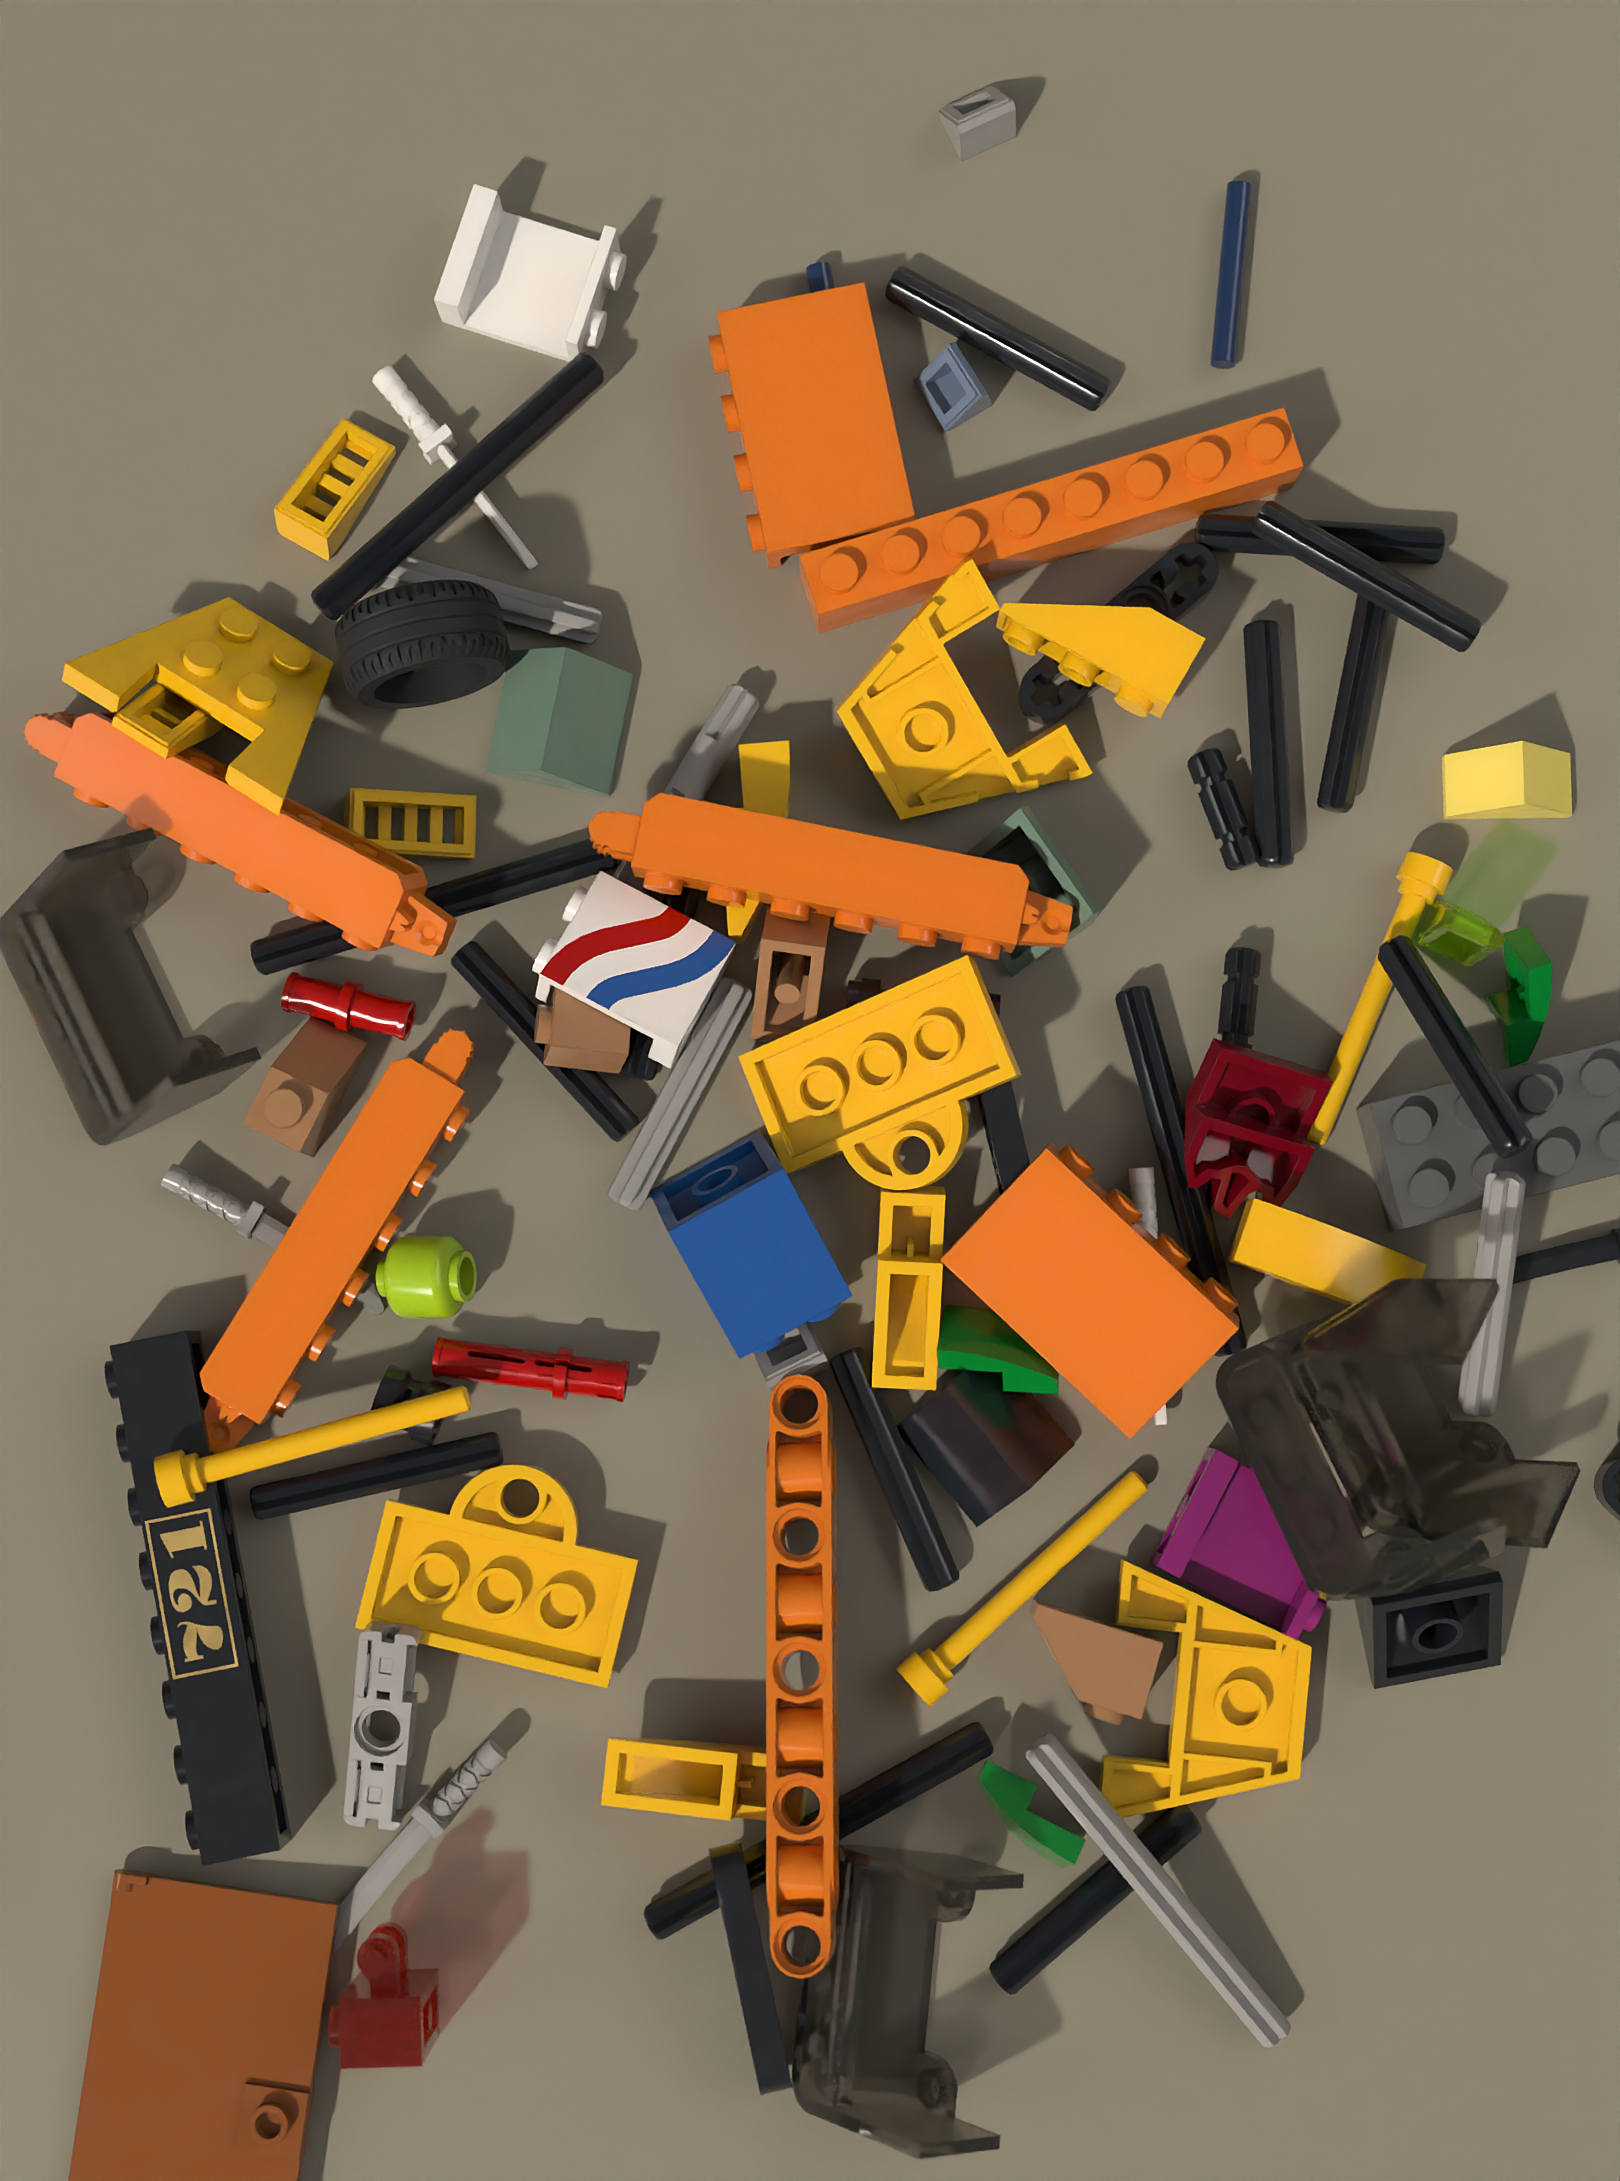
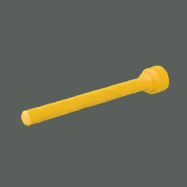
M1415 852L1405 853L1396 878L1401 881L1397 891L1402 896L1382 944L1399 935H1405L1412 939L1425 905H1432L1437 895H1444L1454 872L1450 866L1423 854ZM1378 954L1327 1076L1333 1083L1306 1137L1309 1141L1319 1145H1324L1328 1141L1393 985L1378 960Z
M462 1385L199 1458L196 1452L185 1455L183 1450L156 1456L154 1458V1470L157 1485L167 1508L195 1501L196 1493L206 1491L207 1483L469 1411L471 1408L467 1388Z
M1130 1471L934 1651L928 1647L920 1655L914 1651L896 1667V1670L929 1707H932L949 1691L945 1685L955 1677L950 1671L1148 1491L1147 1483L1137 1472Z

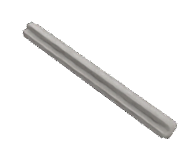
M1048 1733L1037 1739L1026 1751V1758L1029 1760V1763L1261 2045L1271 2048L1278 2044L1281 2039L1288 2035L1291 2029L1286 2017L1057 1738Z

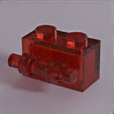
M381 1923L373 1929L357 1952V1964L361 1971L347 1990L342 1992L339 2006H331L328 2024L329 2044L331 2048H340V2069L422 2067L440 2035L438 1968L409 1969L408 1938L406 1932L396 1923Z

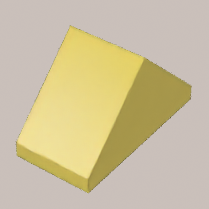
M1518 741L1446 754L1442 757L1444 819L1569 818L1572 816L1570 753L1526 741Z

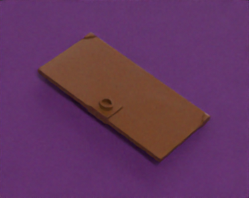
M117 1869L114 1871L112 1895L68 2181H300L315 2089L314 2081L340 1903L166 1877L129 1869Z

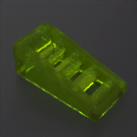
M1436 898L1434 903L1429 906L1414 940H1417L1419 945L1469 967L1499 950L1504 943L1506 935L1486 918L1445 899Z

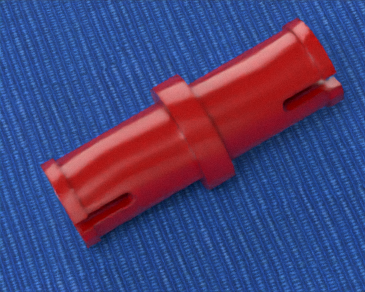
M292 972L288 976L281 999V1007L284 1009V1012H295L332 1021L336 1029L351 1032L356 1027L397 1037L403 1041L408 1039L416 1015L415 1001L401 1000L364 991L361 983L350 980L346 981L344 985L302 976L297 972Z

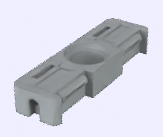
M371 1621L359 1636L343 1812L344 1821L350 1826L364 1827L368 1820L376 1819L379 1820V1829L393 1831L400 1827L407 1814L406 1810L398 1809L403 1808L406 1768L413 1754L418 1692L411 1691L414 1690L417 1646L423 1637L422 1630L415 1625ZM375 1710L391 1712L400 1723V1735L391 1741L376 1739L367 1729V1715Z

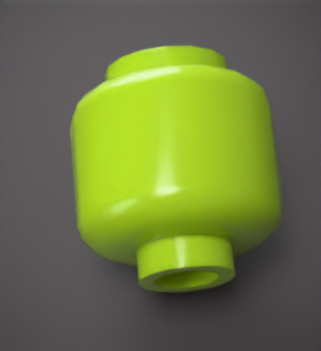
M408 1235L401 1237L392 1244L388 1250L387 1257L379 1261L376 1269V1286L379 1294L387 1298L389 1306L396 1315L405 1319L450 1318L461 1310L465 1302L472 1299L476 1289L477 1272L474 1258L469 1251H464L457 1239L449 1235Z

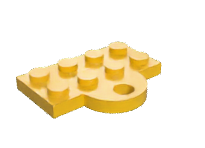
M970 955L961 957L738 1056L786 1174H793L843 1152L849 1164L860 1176L877 1186L891 1190L921 1188L938 1181L951 1171L960 1159L968 1137V1114L964 1100L1022 1076L975 959ZM912 1136L924 1140L930 1149V1162L926 1169L919 1174L907 1171L901 1164L899 1157L902 1144Z
M507 1464L497 1466L482 1472L469 1481L456 1497L450 1513L393 1499L386 1500L355 1628L364 1630L371 1621L415 1625L423 1632L420 1644L608 1688L640 1558L577 1544L579 1536L577 1510L570 1494L555 1477L546 1471L530 1465ZM525 1479L533 1483L537 1488L539 1503L531 1515L516 1516L506 1508L503 1494L511 1481Z

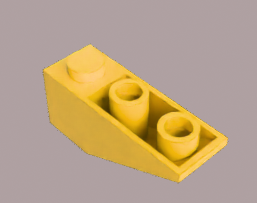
M1004 603L999 611L996 628L1004 632L1003 639L1013 648L1031 656H1035L1037 651L1059 662V671L1074 682L1088 687L1095 682L1115 693L1114 701L1128 712L1140 717H1147L1151 713L1160 719L1206 639L1150 607Z

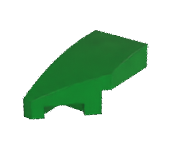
M1527 926L1503 933L1505 974L1509 990L1485 997L1489 1012L1493 1013L1502 1027L1504 1043L1502 1051L1509 1067L1529 1060L1541 1035L1551 998L1552 961Z
M946 1305L936 1349L938 1368L1002 1372L1003 1391L1043 1394L1059 1393V1374L1055 1368L994 1311Z
M988 1760L985 1761L978 1781L990 1805L1004 1826L1025 1845L1058 1866L1064 1868L1075 1865L1086 1840L1027 1810L1037 1785Z

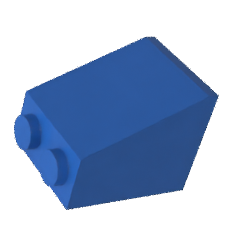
M760 1130L649 1192L668 1234L739 1359L751 1352L759 1354L774 1348L784 1339L787 1332L807 1321L818 1322L830 1317L840 1308L841 1302L853 1296L784 1168Z

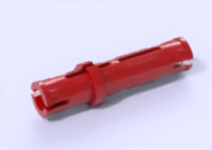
M438 1336L432 1360V1373L435 1378L448 1377L494 1385L552 1391V1398L566 1400L568 1394L617 1400V1402L622 1403L626 1397L630 1368L629 1361L623 1360L620 1362L575 1356L571 1348L560 1347L557 1353L505 1345L448 1339L445 1336Z

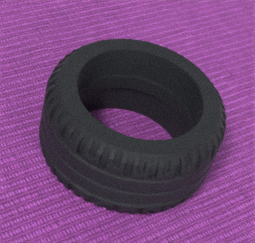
M424 581L379 592L351 606L343 614L335 627V643L345 686L351 697L373 708H416L458 699L494 683L502 676L510 663L511 651L500 604L494 593L480 584L470 581Z

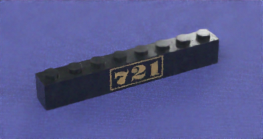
M185 1330L111 1345L112 1360L105 1362V1380L111 1398H119L123 1424H119L116 1427V1441L122 1461L124 1463L130 1462L134 1480L135 1487L129 1488L127 1493L128 1509L134 1526H142L146 1551L139 1554V1571L144 1588L147 1591L153 1590L158 1616L151 1618L150 1631L155 1652L157 1655L165 1654L169 1680L162 1683V1700L168 1719H176L181 1745L174 1747L173 1759L177 1779L181 1785L188 1784L192 1810L186 1811L185 1829L188 1843L192 1850L199 1849L202 1866L279 1851L292 1840L227 1478L207 1483L206 1491L196 1493L195 1501L167 1508L162 1500L154 1470V1458L156 1456L183 1450L185 1455L196 1452L199 1458L214 1454L210 1449L204 1410L211 1395L204 1392L200 1377V1371L206 1363L200 1331Z

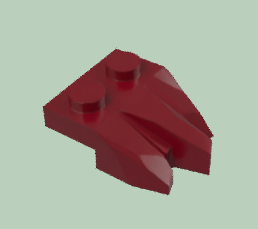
M1213 1038L1186 1099L1184 1160L1188 1187L1199 1188L1209 1181L1206 1193L1207 1199L1212 1208L1226 1221L1248 1194L1257 1191L1258 1200L1281 1207L1298 1186L1315 1150L1306 1137L1333 1081L1323 1071Z

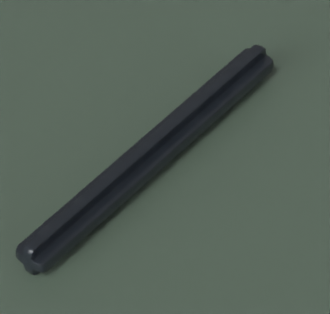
M586 352L576 355L312 591L311 598L322 614L332 621L338 620L351 606L357 603L594 391L604 380V372L598 362Z
M586 839L428 887L424 896L455 918L596 875L600 871L612 870L617 866V859L612 858L611 855L605 857L603 853L598 854L597 849L592 847L593 842H590V839ZM323 920L322 922H314L255 940L250 944V951L256 970L262 975H269L357 947L342 938V929Z
M1134 986L1121 990L1117 993L1115 1002L1183 1249L1191 1258L1188 1262L1189 1270L1203 1283L1212 1277L1235 1298L1204 1184L1199 1188L1188 1187L1184 1160L1185 1116L1150 989L1147 986ZM1238 1307L1233 1311L1239 1317V1329L1214 1354L1215 1356L1224 1357L1242 1352L1247 1348L1248 1343Z
M972 1722L839 1797V1840L991 1756L994 1748L984 1727L979 1722ZM820 1808L805 1816L799 1825L807 1826L813 1823L819 1815ZM766 1839L743 1851L751 1890L766 1882ZM713 1869L645 1907L643 1912L645 1921L657 1940L669 1937L720 1908Z

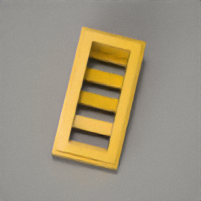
M342 418L275 506L274 514L278 532L292 542L329 561L346 538L396 455V447L349 420ZM347 448L367 459V464L362 467L341 455L343 449ZM333 469L352 480L353 483L348 486L328 474ZM317 492H322L338 503L335 507L315 497Z
M155 683L114 715L112 721L113 727L164 759L215 735L226 726L158 683Z
M350 788L344 797L343 826L365 837V808H377L376 839H369L370 841L403 858L474 859L477 795ZM392 808H403L402 841L391 840ZM418 809H429L428 842H417ZM443 809L455 810L454 844L442 843Z

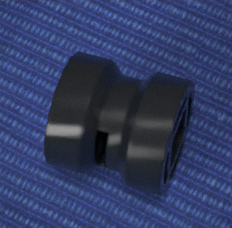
M390 1365L380 1382L371 1411L451 1389L452 1385L435 1379L424 1383L413 1379L409 1370ZM444 1418L401 1430L407 1431L413 1441L431 1446L438 1435Z

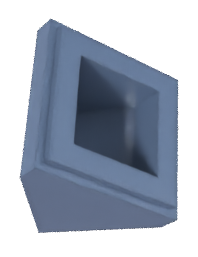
M955 342L949 343L913 380L945 431L956 428L992 406L986 390Z

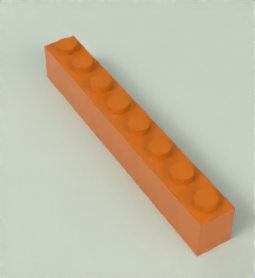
M1283 407L799 555L800 577L819 634L927 601L954 568L967 557L973 559L986 583L1198 518L1204 513L1212 514L1290 490L1294 486L1304 465L1285 408Z

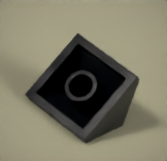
M962 1370L897 1425L904 1441L976 1527L1030 1490L1075 1445L1032 1393L1003 1391L1002 1372Z
M1473 1565L1352 1589L1370 1679L1374 1689L1501 1665L1503 1580L1499 1571L1481 1565Z

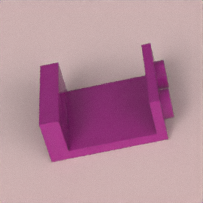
M1207 1448L1149 1562L1272 1626L1289 1637L1298 1640L1303 1629L1311 1632L1315 1628L1325 1610L1328 1598L1322 1595L1321 1592L1332 1571L1340 1574L1353 1555L1357 1539L1350 1535L1356 1523L1346 1517L1336 1515L1239 1464V1461L1217 1449Z

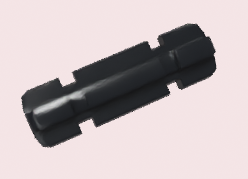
M1210 748L1194 754L1188 760L1187 766L1194 785H1201L1202 789L1198 795L1215 840H1222L1223 845L1219 850L1226 868L1233 871L1254 864L1260 858V851L1253 834L1247 835L1245 829L1250 825L1232 779L1225 778L1224 774L1228 768L1222 752L1218 748Z
M1232 947L1225 954L1224 975L1228 976V981L1222 984L1217 1034L1222 1035V1041L1252 1049L1253 1046L1248 1044V1038L1254 1036L1259 986L1254 984V978L1260 976L1261 953L1258 950Z

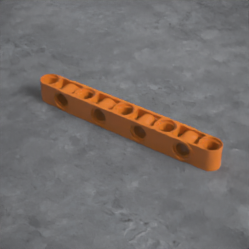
M797 1374L787 1376L778 1382L771 1392L769 1402V1441L766 1452V1886L768 1907L770 1909V1951L772 1959L783 1973L790 1977L801 1979L813 1976L823 1969L833 1957L836 1946V1910L839 1898L837 1470L836 1449L833 1439V1408L830 1397L819 1382L810 1376ZM800 1391L812 1392L817 1396L818 1408L814 1417L800 1424L787 1420L785 1406L790 1396ZM809 1520L814 1522L818 1528L819 1538L817 1545L808 1554L800 1556L791 1554L785 1542L787 1530L796 1521ZM807 1651L813 1654L818 1661L819 1676L816 1682L809 1688L797 1690L787 1680L786 1665L793 1655L798 1652ZM798 1786L808 1787L814 1791L820 1802L818 1817L807 1826L799 1825L792 1821L786 1810L787 1797ZM799 1925L810 1927L820 1938V1954L814 1962H798L789 1954L786 1940L792 1927Z

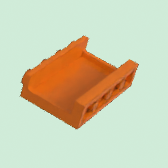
M861 282L716 312L719 334L708 336L715 374L727 372L731 394L720 396L728 433L740 432L744 453L733 455L740 493L752 491L756 513L746 515L748 533L753 553L765 551L768 569L780 567V559L785 556L814 551L916 520L865 283Z
M1050 1141L1031 1164L972 1226L954 1241L945 1251L940 1261L1131 1439L1239 1329V1317L1233 1311L1239 1304L1212 1277L1205 1283L1199 1280L1185 1266L1191 1258L1171 1237L1162 1233L1156 1239L1138 1222L1143 1213L1124 1193L1117 1188H1114L1110 1194L1104 1191L1090 1177L1095 1172L1094 1166L1077 1149L1068 1143L1060 1149Z

